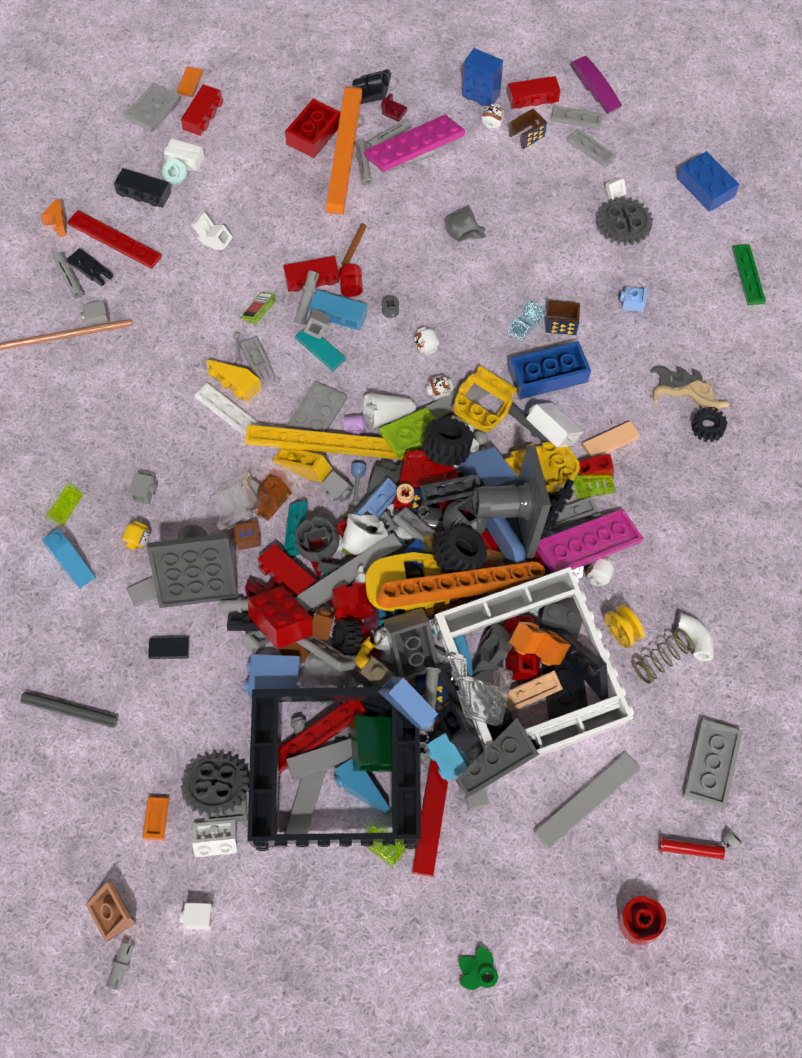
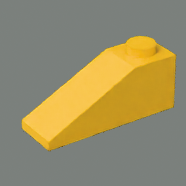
M280 448L272 460L274 463L310 481L323 483L332 471V467L322 454L303 450Z

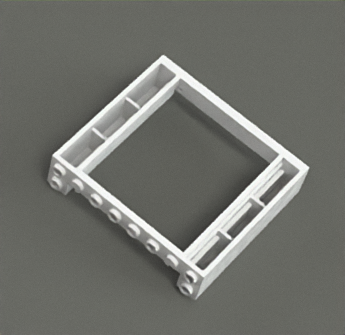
M571 567L434 615L431 625L438 642L442 641L484 751L494 741H492L453 638L571 596L574 598L597 656L607 663V680L614 697L525 729V732L539 753L535 758L621 727L634 719L632 716L634 715L633 708L626 702L624 697L626 696L625 689L622 684L619 685L616 678L618 676L617 670L614 665L611 666L609 651L601 642V632L594 625L593 612L587 608L585 593L583 590L580 591L577 584L579 583L577 574L572 572Z

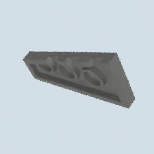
M516 718L455 781L467 799L537 757L539 753Z

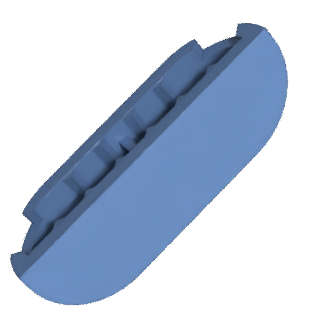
M488 518L487 529L510 565L525 563V548L507 519Z

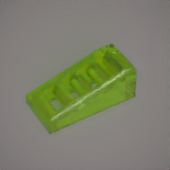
M612 475L577 476L573 484L576 498L601 496L616 492ZM603 481H606L607 488L604 487Z
M372 826L367 833L383 832ZM397 842L395 846H389L385 853L381 852L385 847L382 846V843L378 848L374 847L377 843L366 847L392 869L406 853V849ZM394 848L396 852L389 858L388 855Z

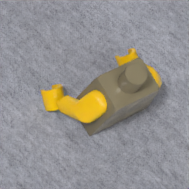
M368 637L362 643L361 649L355 657L354 661L358 666L356 671L375 687H382L392 676H396L373 656L369 655L377 646V643L372 644L369 640L370 637ZM413 678L408 679L406 681L410 684Z

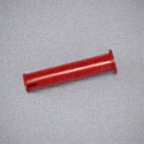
M661 836L659 840V853L671 852L724 860L725 846L664 839Z

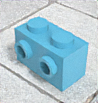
M446 733L427 744L430 758L437 762L439 774L447 781L456 779L471 765L465 752L449 742Z

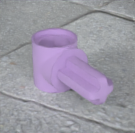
M364 415L344 417L345 432L348 435L361 436L365 431Z

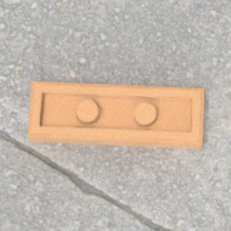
M629 421L584 442L582 447L590 458L601 456L639 439L640 434L632 422Z
M552 671L502 693L500 699L503 705L512 712L561 691L563 688L555 671Z

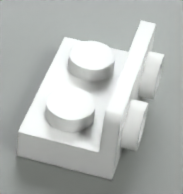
M235 819L194 823L192 845L195 857L237 853Z

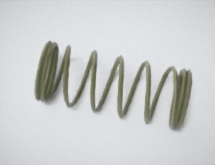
M681 629L675 630L674 637L668 636L666 643L661 642L658 645V649L651 650V656L644 655L643 662L638 661L634 663L637 675L645 683L651 684L654 679H657L656 673L645 664V657H650L656 668L660 672L665 673L662 664L652 656L654 650L659 651L664 662L673 667L671 659L660 650L661 644H666L672 656L677 660H681L675 648L668 644L669 638H674L677 646L685 654L694 650L693 640L685 631ZM678 632H680L687 638V640L690 642L691 648L686 646L681 641V639L678 636ZM670 648H672L676 652L679 658H677L673 654ZM663 655L666 656V658L670 661L671 665L665 660ZM655 661L661 666L663 671L657 666ZM637 665L646 671L650 681L641 674Z

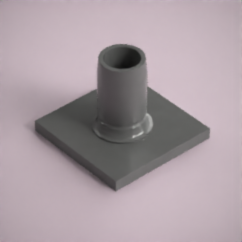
M536 445L527 446L516 486L475 487L472 498L475 517H517L527 558L535 557L551 507Z
M188 525L179 531L178 539L147 543L159 608L238 598L228 533L207 536L206 531L201 526Z

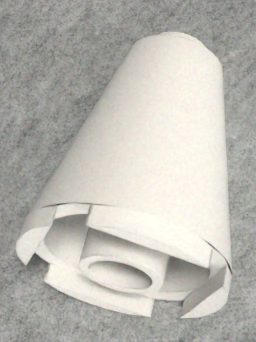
M367 393L363 398V413H367L368 418L365 419V424L369 430L383 427L416 411L415 403L410 398Z

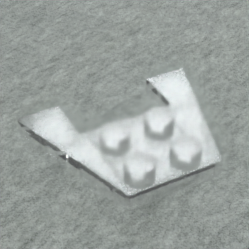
M452 651L446 654L447 661H451L453 671H451L452 677L457 680L459 686L457 693L464 716L494 726L502 724L513 671L501 667L494 669V685L467 676L466 656Z

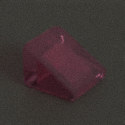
M375 606V614L364 618L365 629L377 631L379 624L378 608Z

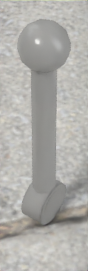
M234 332L233 338L235 339L237 357L235 363L241 365L242 359L240 358L238 341L239 332Z

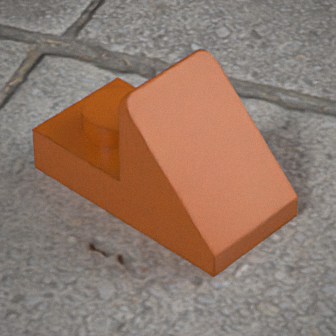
M56 199L41 214L44 226L53 224L54 231H58L59 237L66 236L63 207L60 199Z

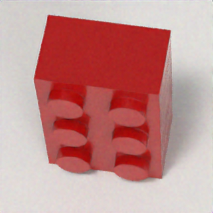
M313 98L285 130L286 145L315 158L338 130L341 112Z
M283 585L247 598L249 618L276 649L313 636L312 616Z

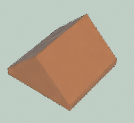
M108 881L86 904L105 942L136 924L111 881Z

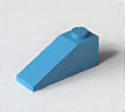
M58 528L42 539L46 549L79 589L96 578Z
M353 759L335 769L336 777H334V780L339 788L343 787L347 793L385 815L390 813V807L367 772L353 771Z

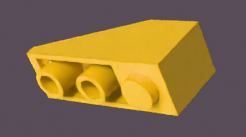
M213 360L206 361L207 373L212 378L216 377L225 389L229 388L232 390L237 399L248 402L262 389L260 379L248 369Z

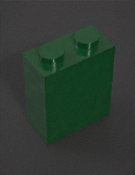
M366 714L355 716L350 723L353 771L392 772V717L387 715L368 717Z

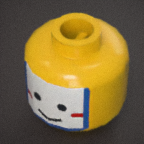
M137 521L128 523L122 535V540L126 543L125 547L134 551L137 548H144L150 536V531L147 530L148 526Z

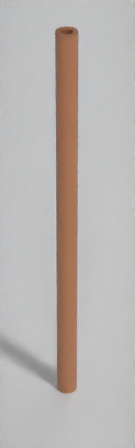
M131 319L3 342L0 343V350L130 327L132 322Z

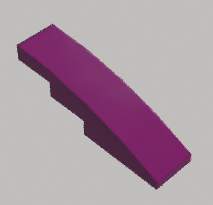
M586 55L572 61V65L585 89L591 91L596 102L600 101L606 114L621 108L622 104L614 90Z

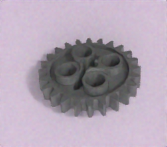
M623 196L622 200L616 197L615 201L610 199L609 203L604 202V206L600 207L596 224H598V229L601 230L600 234H606L605 239L611 238V243L616 240L617 245H620L621 242L624 243V246L627 245V242L633 245L634 241L640 243L641 239L645 240L646 235L649 236L653 225L652 213L648 212V207L643 208L644 203L638 204V199L633 202L632 197L629 200H626L625 196Z
M212 753L210 759L204 755V761L201 762L199 759H196L197 765L189 764L191 771H184L185 777L181 778L183 800L186 801L187 806L191 805L193 812L198 809L200 816L204 812L207 813L208 818L211 816V813H215L217 818L219 812H223L226 816L227 809L234 812V805L241 806L240 799H246L245 793L249 792L247 770H244L243 764H238V759L232 761L231 755H228L226 759H223V753L218 758H215V754Z

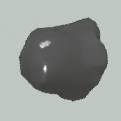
M470 205L446 217L447 232L455 240L461 242L468 239L486 237L484 233L486 229L477 224Z

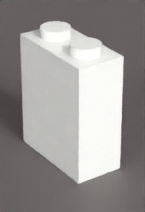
M554 403L533 405L529 410L530 414L526 418L557 448L573 446L584 432Z

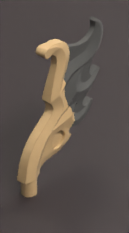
M656 366L651 370V373H657L660 376V384L653 393L655 403L658 402L659 395L666 394L679 398L689 396L698 405L707 409L708 407H712V410L715 408L718 410L720 408H728V400L718 401V399H715L712 386L708 381L702 383L703 378L698 370H692L694 375L689 374L685 369L678 366L676 368L678 373L672 372L664 366Z

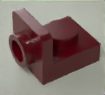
M391 93L381 102L382 115L400 122L407 112L406 106L393 101V94Z
M271 580L265 589L260 583L248 581L245 586L246 595L252 597L274 589L276 584Z

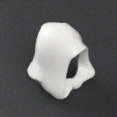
M351 513L348 514L347 527L344 531L341 545L349 553L360 555L387 537L388 530L384 527V522L379 521L376 515H356ZM373 526L377 527L375 534L371 533Z

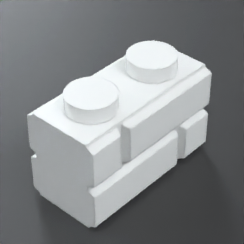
M172 138L164 151L165 161L180 159L185 163L188 171H198L205 157L203 147Z

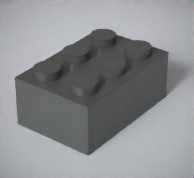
M423 608L383 620L394 668L399 677L408 680L426 674L425 668L427 667L439 669L430 622Z

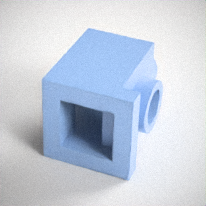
M626 286L625 291L621 292L620 301L623 302L622 309L643 312L648 288L639 289Z

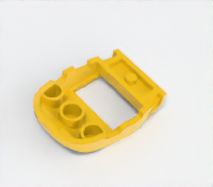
M479 366L476 373H472L465 383H462L452 409L459 418L483 432H491L508 414V410L513 402L512 396L517 391V388L482 366ZM473 383L504 402L497 415L491 414L480 405L465 397Z
M543 442L541 446H536L544 480L547 483L548 493L564 487L567 478L572 481L575 479L580 470V464L568 446L557 448L552 442ZM527 446L526 449L521 451L517 449L511 452L510 457L504 459L518 478Z
M411 552L381 558L375 561L366 572L365 586L367 597L373 606L385 611L405 609L406 612H410L417 608H431L434 606V603L444 601L445 604H449L450 599L383 608L376 602L377 594L384 583L406 579L404 562L406 561L422 563L424 577L445 573L442 572L441 568H438L436 565L437 561H434V555Z

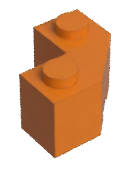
M519 622L509 641L515 647V651L522 655L536 654L541 658L540 661L547 666L560 665L571 644L555 632L550 630L548 633L538 629L539 626L532 622Z

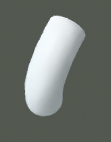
M680 613L676 630L681 629L685 631L693 640V656L703 661L712 660L714 656V641L708 628L698 619Z

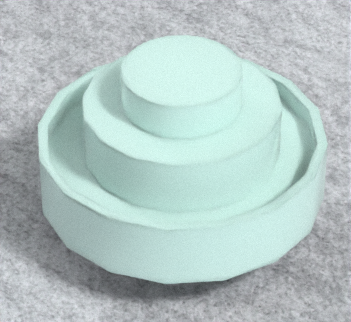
M169 159L163 165L162 173L167 182L180 184L185 181L188 170L185 163L180 159Z

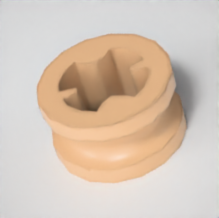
M402 484L397 488V498L401 503H409L414 498V489L409 484ZM406 490L407 492L408 490L409 496H402V491Z

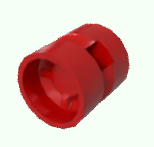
M356 264L342 266L339 269L341 294L345 297L361 295L363 293L361 267Z

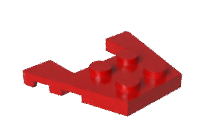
M424 450L409 451L406 453L398 487L402 484H409L413 489H416L422 485L459 477L454 466H442L439 463H434L433 460H429L424 455ZM402 491V496L408 497L409 491ZM396 493L393 507L394 509L411 508V502L401 503Z

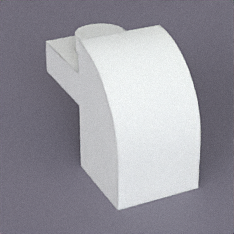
M200 212L191 224L199 234L196 238L204 245L215 250H224L233 238L224 225H214L205 212Z

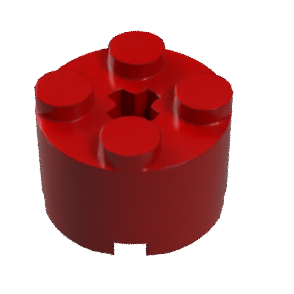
M352 583V587L347 588L345 584L332 591L336 621H339V619H350L359 621V624H361L363 619L375 614L374 606L367 597L364 583Z
M637 896L631 899L622 909L619 916V927L623 936L630 943L637 945H647L654 942L661 935L666 925L664 908L659 902L647 896ZM641 917L642 920H646V923L643 924L638 919Z

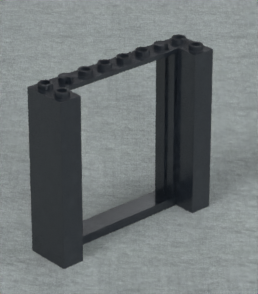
M412 686L420 694L419 686ZM381 687L252 689L247 841L253 848H256V851H269L271 847L285 848L287 844H296V847H309V844H317L318 847H330V843H339L340 847H350L352 843H361V846L369 847L373 846V843H382V846H395L396 842H400V845L405 846V849H417V845H422L421 730L393 705L392 833L277 834L280 702L386 700L378 692Z

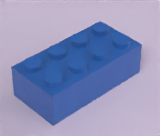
M579 341L512 357L509 360L508 367L520 400L587 383L591 373Z

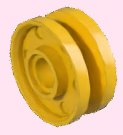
M619 604L615 607L614 611L611 610L605 613L604 620L606 626L621 646L630 648L634 645V641L638 642L644 639L645 634L642 624L629 607Z

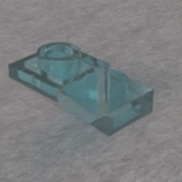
M529 301L522 315L514 319L507 333L523 342L539 324L546 309L533 301Z

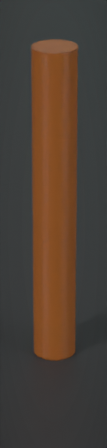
M360 224L341 263L342 266L350 263L365 232L366 224Z

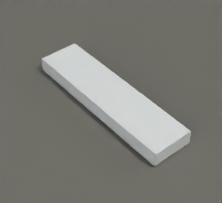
M208 383L195 394V398L245 437L247 425L261 426L259 422Z

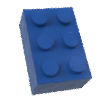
M473 48L464 61L462 96L468 100L478 102L482 106L494 104L500 96L503 60Z
M707 151L681 165L677 177L681 184L709 212L733 199L739 187V183Z

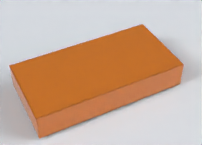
M187 66L177 93L194 97L203 75V70Z
M148 796L143 839L165 840L169 797Z

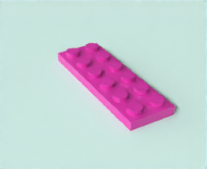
M442 115L364 150V156L381 171L385 172L464 136L465 129L447 115Z
M620 509L540 540L537 552L550 572L555 573L569 567L572 570L637 545L644 538L624 509Z

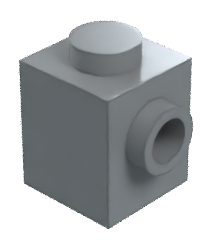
M104 301L90 302L82 305L81 319L83 323L86 322L87 327L109 323Z
M313 308L306 322L304 332L321 339L323 332H327L329 329V315Z
M334 471L321 484L328 491L326 495L334 502L337 499L340 502L349 499L354 489Z
M134 473L128 492L131 501L150 504L152 495H155L157 491V484H155L153 476L147 473Z

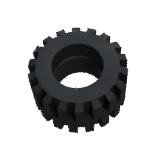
M440 417L438 420L433 419L427 424L422 443L423 453L429 460H433L434 463H439L442 466L461 465L469 457L474 438L473 432L464 422H460L455 418Z
M455 524L447 528L433 543V559L437 561L436 565L445 574L477 570L486 561L487 546L484 545L485 541L480 538V534L476 533L472 527L468 528L465 524L462 526Z

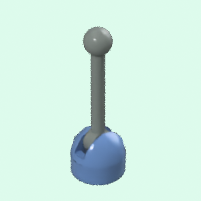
M353 463L351 465V473L356 477L354 500L351 502L354 508L359 505L357 501L359 479L366 473V465L363 463Z

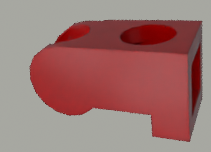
M610 454L588 458L579 462L580 470L578 473L583 481L606 476V478L614 477V466Z

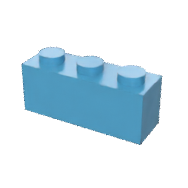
M316 290L309 306L310 313L315 308L329 315L328 322L358 331L361 330L367 316V304L347 299L344 296H336L326 291Z

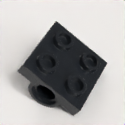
M389 69L363 75L353 80V87L362 88L361 104L386 98L392 74Z

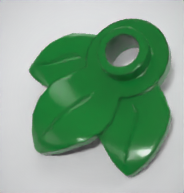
M479 946L475 957L465 956L458 959L459 967L465 975L460 981V985L468 990H476L479 987L491 988L497 983L498 973L493 967L494 958L486 948ZM489 973L491 975V979L489 981H485L483 979V974Z

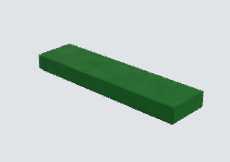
M750 244L734 245L732 251L747 306L765 304L766 299Z

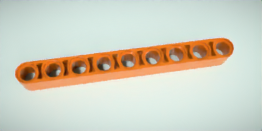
M345 86L326 213L344 215L362 98V88Z
M528 562L390 581L382 585L377 594L376 602L383 608H393L501 592L542 577L545 569L538 562Z

